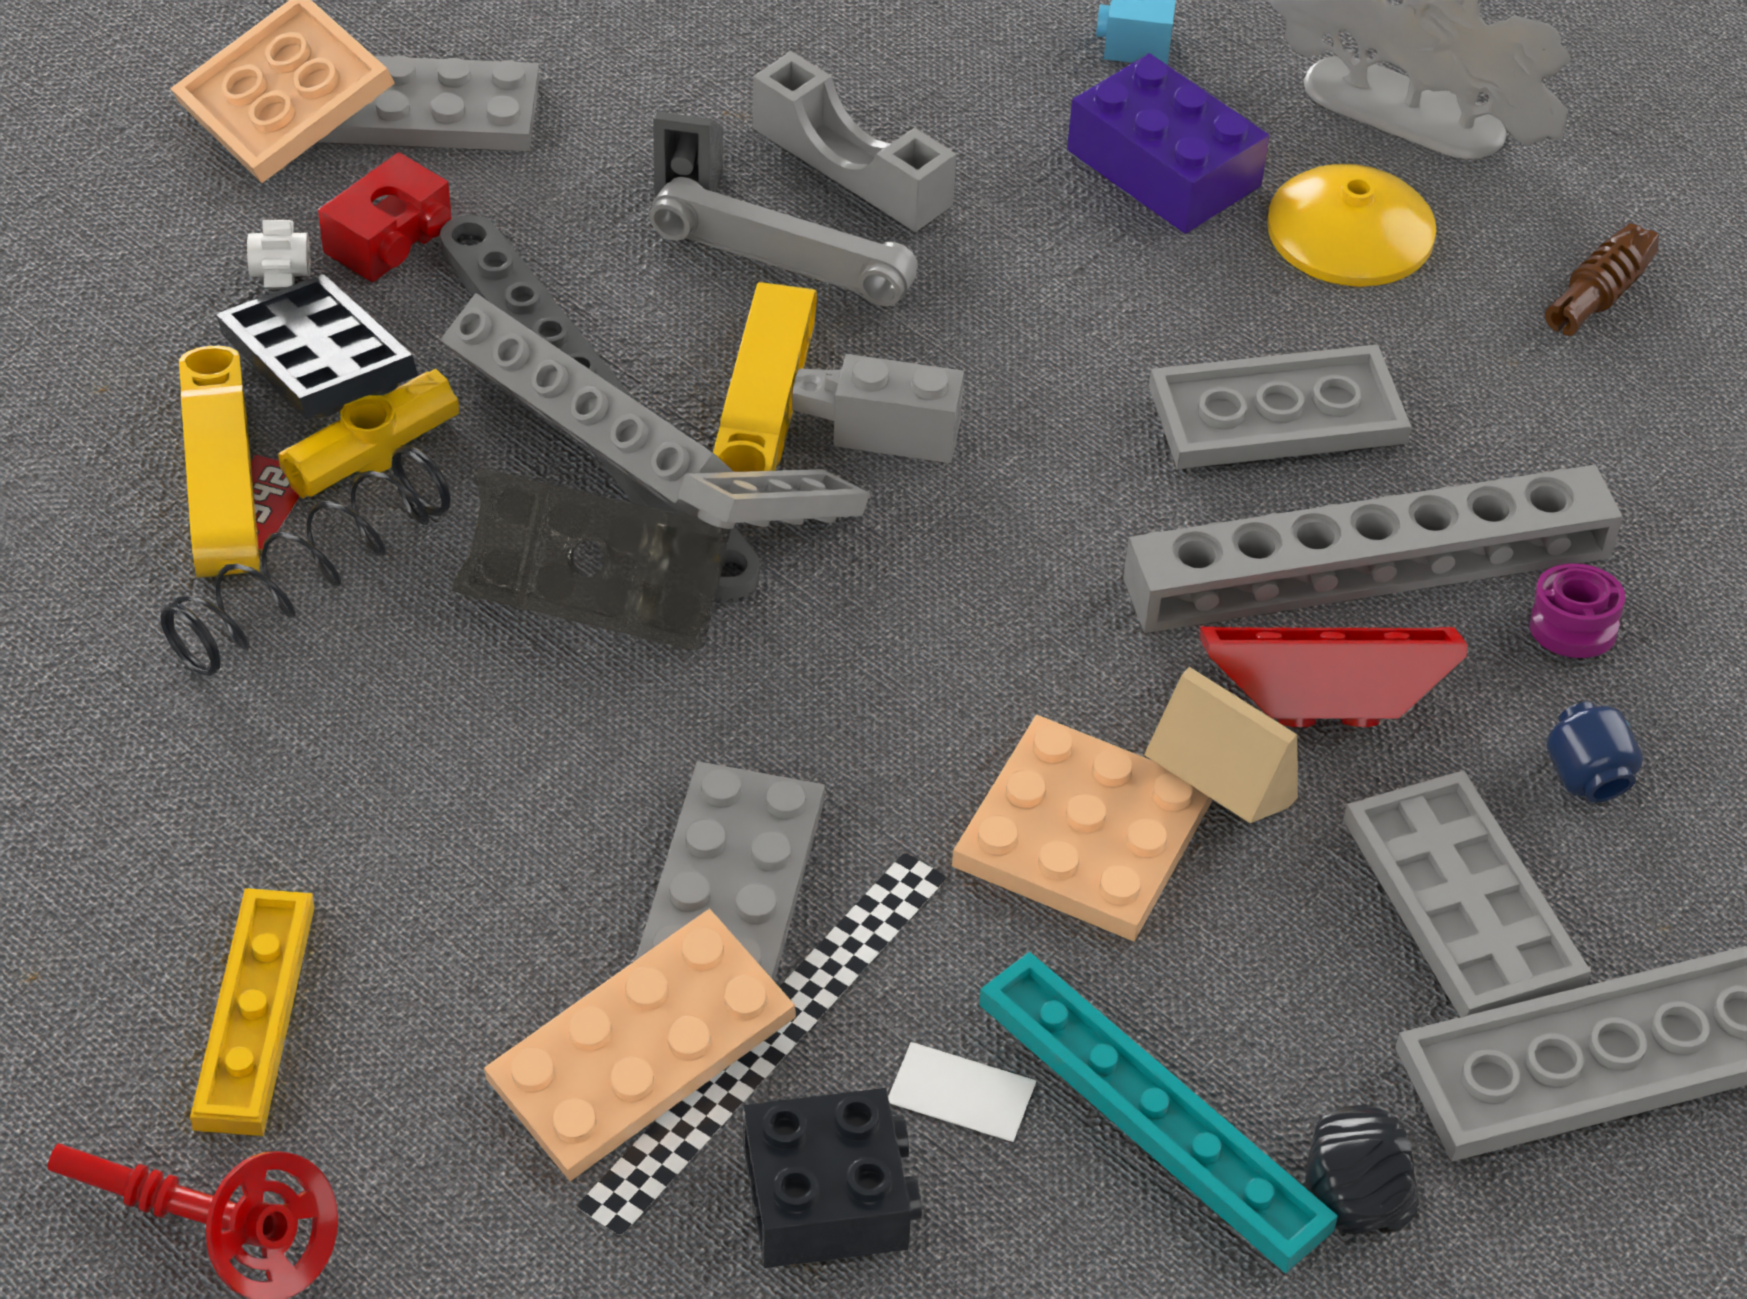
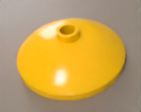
M1331 164L1302 172L1286 181L1276 191L1268 211V233L1273 245L1284 259L1310 276L1339 285L1366 287L1384 285L1401 280L1417 271L1427 261L1433 250L1436 237L1435 218L1424 198L1400 178L1383 170L1364 165Z

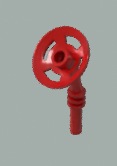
M60 1143L54 1147L49 1157L48 1171L122 1196L124 1205L128 1207H134L139 1202L138 1208L140 1211L149 1213L154 1207V1216L164 1218L168 1213L206 1224V1244L213 1268L228 1288L248 1299H288L297 1295L311 1285L328 1263L335 1245L338 1230V1210L332 1187L323 1172L315 1164L294 1153L267 1151L245 1159L226 1175L214 1196L179 1185V1177L171 1174L164 1180L163 1171L154 1169L149 1174V1167L146 1165L138 1164L135 1169ZM274 1169L286 1172L301 1184L304 1191L297 1195L291 1187L282 1182L265 1180L267 1170ZM240 1185L244 1195L237 1203L229 1201L233 1192ZM270 1191L275 1193L284 1201V1204L263 1202L264 1192ZM312 1218V1230L308 1245L301 1258L293 1266L284 1253L290 1248L295 1239L298 1219ZM242 1245L261 1247L262 1258L249 1255ZM234 1257L240 1264L248 1268L265 1270L268 1280L254 1281L243 1276L233 1267L230 1260Z

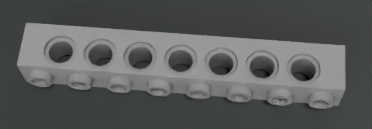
M1596 464L1569 469L1562 468L1511 478L1504 477L1492 481L1460 486H1446L1434 490L1402 495H1388L1376 499L1330 504L1318 508L1272 513L1260 517L1221 523L1213 522L1202 526L1131 536L1128 539L1123 580L1144 633L1547 569L1561 564H1579L1610 559L1623 516Z

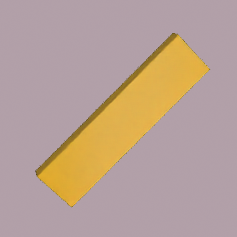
M245 888L190 1114L193 1131L264 1136L315 908L312 893Z

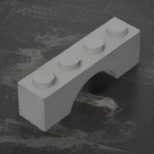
M792 51L753 76L752 128L914 232H917L953 206L957 154L916 128H913L893 143H886L873 138L863 131L846 112L837 95L832 76Z

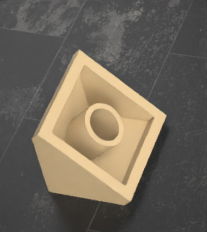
M1188 667L1181 675L1144 755L1249 823L1289 808L1298 798L1297 734L1191 667Z

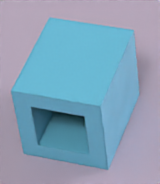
M1111 0L1110 5L1100 4L1096 36L1106 38L1104 59L1133 63L1150 53L1168 65L1176 0Z

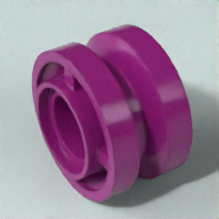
M1561 564L1543 572L1537 581L1534 597L1535 603L1532 607L1529 622L1530 631L1535 640L1556 654L1572 658L1595 657L1610 650L1617 639L1620 625L1619 619L1625 603V591L1621 583L1608 572L1586 564Z

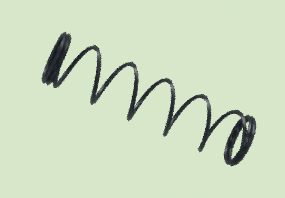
M401 445L392 454V469L395 479L387 474L375 471L362 472L354 479L351 489L352 510L344 505L329 501L316 503L310 509L306 524L308 541L299 536L284 532L272 533L264 541L261 554L264 574L252 567L237 563L225 565L218 572L215 586L218 607L205 599L190 595L178 597L173 603L165 606L161 610V626L172 649L190 669L198 674L212 676L214 673H217L221 666V655L217 644L203 622L190 609L181 605L182 602H198L213 610L223 619L226 628L235 642L244 650H249L250 643L248 638L232 618L227 615L222 601L220 584L222 577L229 570L242 569L263 580L279 608L288 617L295 618L296 611L293 604L270 578L266 557L269 544L277 538L286 537L306 546L311 550L316 564L324 577L331 584L339 587L341 585L339 573L327 557L315 547L311 526L314 514L320 508L329 506L346 512L355 519L358 529L368 546L375 553L384 556L386 549L382 539L373 527L358 513L356 506L358 484L364 478L372 476L384 478L395 484L410 514L419 523L428 525V514L431 516H441L450 508L451 494L440 469L422 450L411 445ZM401 454L412 456L432 477L442 501L440 508L429 504L411 485L402 466ZM409 500L420 510L424 519L417 514ZM365 528L373 536V538L379 545V548L372 542ZM324 564L328 567L334 578L329 574ZM174 614L180 616L200 638L207 651L211 667L201 663L182 642L175 630Z

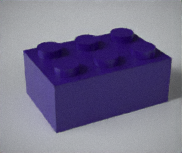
M1148 53L1072 99L1067 151L1181 232L1187 234L1262 186L1270 135Z

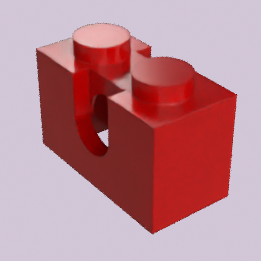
M396 153L318 209L323 253L370 282H375L389 270L402 264L410 252L411 245L416 241L425 245L431 239L440 236L442 227L451 220L449 181L402 153ZM389 195L381 202H379L377 205L374 206L372 204L375 199L381 196Z

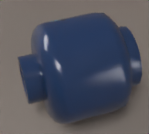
M1581 702L1564 710L1558 717L1560 723L1549 733L1546 743L1548 754L1564 788L1574 796H1586L1590 802L1595 803L1614 799L1630 790L1636 782L1635 775L1641 769L1643 753L1626 717L1619 709L1608 706L1595 707L1592 702Z

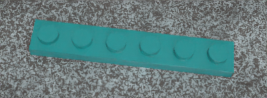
M1030 951L980 989L979 1005L1285 1274L1334 1232L1338 1216Z

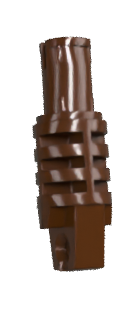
M1629 223L1609 239H1606L1571 274L1569 289L1546 309L1545 319L1549 327L1557 333L1563 328V335L1572 336L1592 313L1609 309L1643 274L1658 251L1659 234L1652 230H1646L1639 225Z

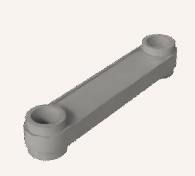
M677 177L670 183H667L653 200L649 213L650 223L661 236L669 240L678 241L686 238L861 293L870 302L879 306H892L901 300L912 286L918 268L917 259L913 252L899 243L886 242L880 244L706 190L696 181L686 177Z

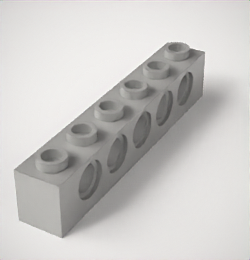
M477 293L474 294L440 341L479 374L710 534L715 526L704 522L697 516L698 508L677 498L684 475L689 473L734 471L710 450Z

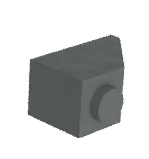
M655 111L653 117L655 197L667 183H670L677 177L690 178L704 189L716 192L723 171V126L713 119Z

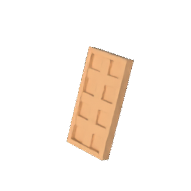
M709 908L485 1066L484 1072L487 1081L566 1178L572 1181L796 1018L795 1004Z

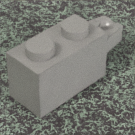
M845 354L842 369L798 370L793 385L792 410L834 421L833 446L952 463L961 420L964 371Z

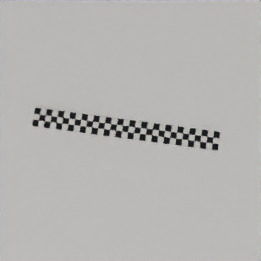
M907 853L902 854L781 984L780 989L795 1004L796 1018L658 1117L579 1202L578 1208L617 1235H623L946 880L945 875Z

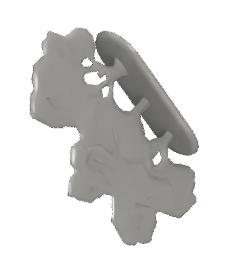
M1270 0L1271 6L1285 18V39L1294 51L1304 56H1319L1324 51H1332L1337 55L1317 61L1308 68L1303 80L1305 92L1314 102L1328 110L1445 155L1461 159H1480L1495 154L1504 146L1507 137L1506 129L1514 139L1526 146L1542 142L1547 136L1554 139H1561L1563 137L1568 109L1542 83L1543 77H1553L1558 74L1564 65L1570 63V56L1561 44L1562 37L1556 28L1548 23L1514 15L1506 21L1487 25L1480 17L1479 0H1403V3L1399 5L1388 4L1385 0ZM1345 30L1353 36L1358 45L1359 58L1353 57L1354 51L1350 49L1344 51L1338 35L1339 31ZM1324 33L1330 34L1334 41L1333 47L1323 42L1322 36ZM1366 49H1376L1377 55L1373 59H1367ZM1375 63H1392L1405 70L1408 76ZM1479 92H1486L1489 96L1488 102L1485 105L1476 102Z

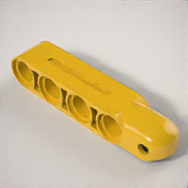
M765 282L757 283L713 453L734 472L775 471L776 466L780 464L793 414V385L798 370L804 369L814 329L817 308L816 289Z
M226 346L196 348L186 352L179 359L190 533L196 577L218 576V572L225 565L235 563L252 567L260 572L248 423L240 355L237 350ZM242 569L229 570L225 575L250 572Z

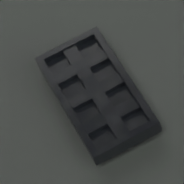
M325 274L216 314L222 335L305 419L331 416L339 412L347 403L368 395L378 396L390 393L401 382L418 376L413 354Z

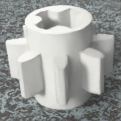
M263 220V233L248 234L247 260L250 277H264L265 289L281 290L295 285V277L310 276L308 233H294L293 221Z

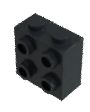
M887 1088L743 1105V1149L764 1268L908 1250L910 1223L912 1220L922 1218L921 1195L916 1175L904 1177L901 1158L909 1157L908 1131L904 1115H892Z

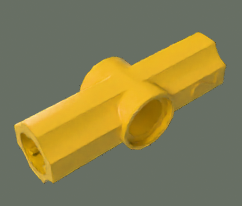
M433 369L430 372L426 371L390 393L378 396L368 395L345 404L340 410V420L278 453L280 468L286 475L291 488L302 499L316 495L356 471L361 473L367 471L379 473L386 471L392 467V454L397 448L459 414L458 398L453 393L448 379L437 369Z

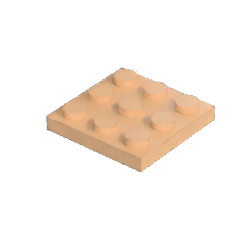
M289 0L170 89L178 102L247 170L263 183L320 139L326 137L332 130L364 106L371 103L376 97L394 85L395 82L388 69L312 0Z
M1036 714L955 846L952 867L1135 942L1212 803V798L1153 760Z

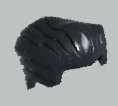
M1355 1105L1336 1109L1318 1120L1305 1173L1306 1189L1338 1216L1336 1227L1338 1230H1342L1343 1233H1365L1384 1226L1395 1231L1402 1229L1417 1214L1419 1199L1410 1141L1405 1128L1400 1127L1398 1118L1392 1117L1389 1112L1372 1106Z

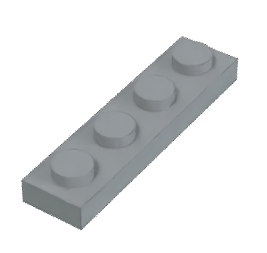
M823 469L689 473L684 475L677 498L698 508L697 516L704 522L720 528L733 529L735 523L741 522L768 527L770 521L777 520L802 525L804 519L814 518L827 523H835L837 517L862 516L870 493Z

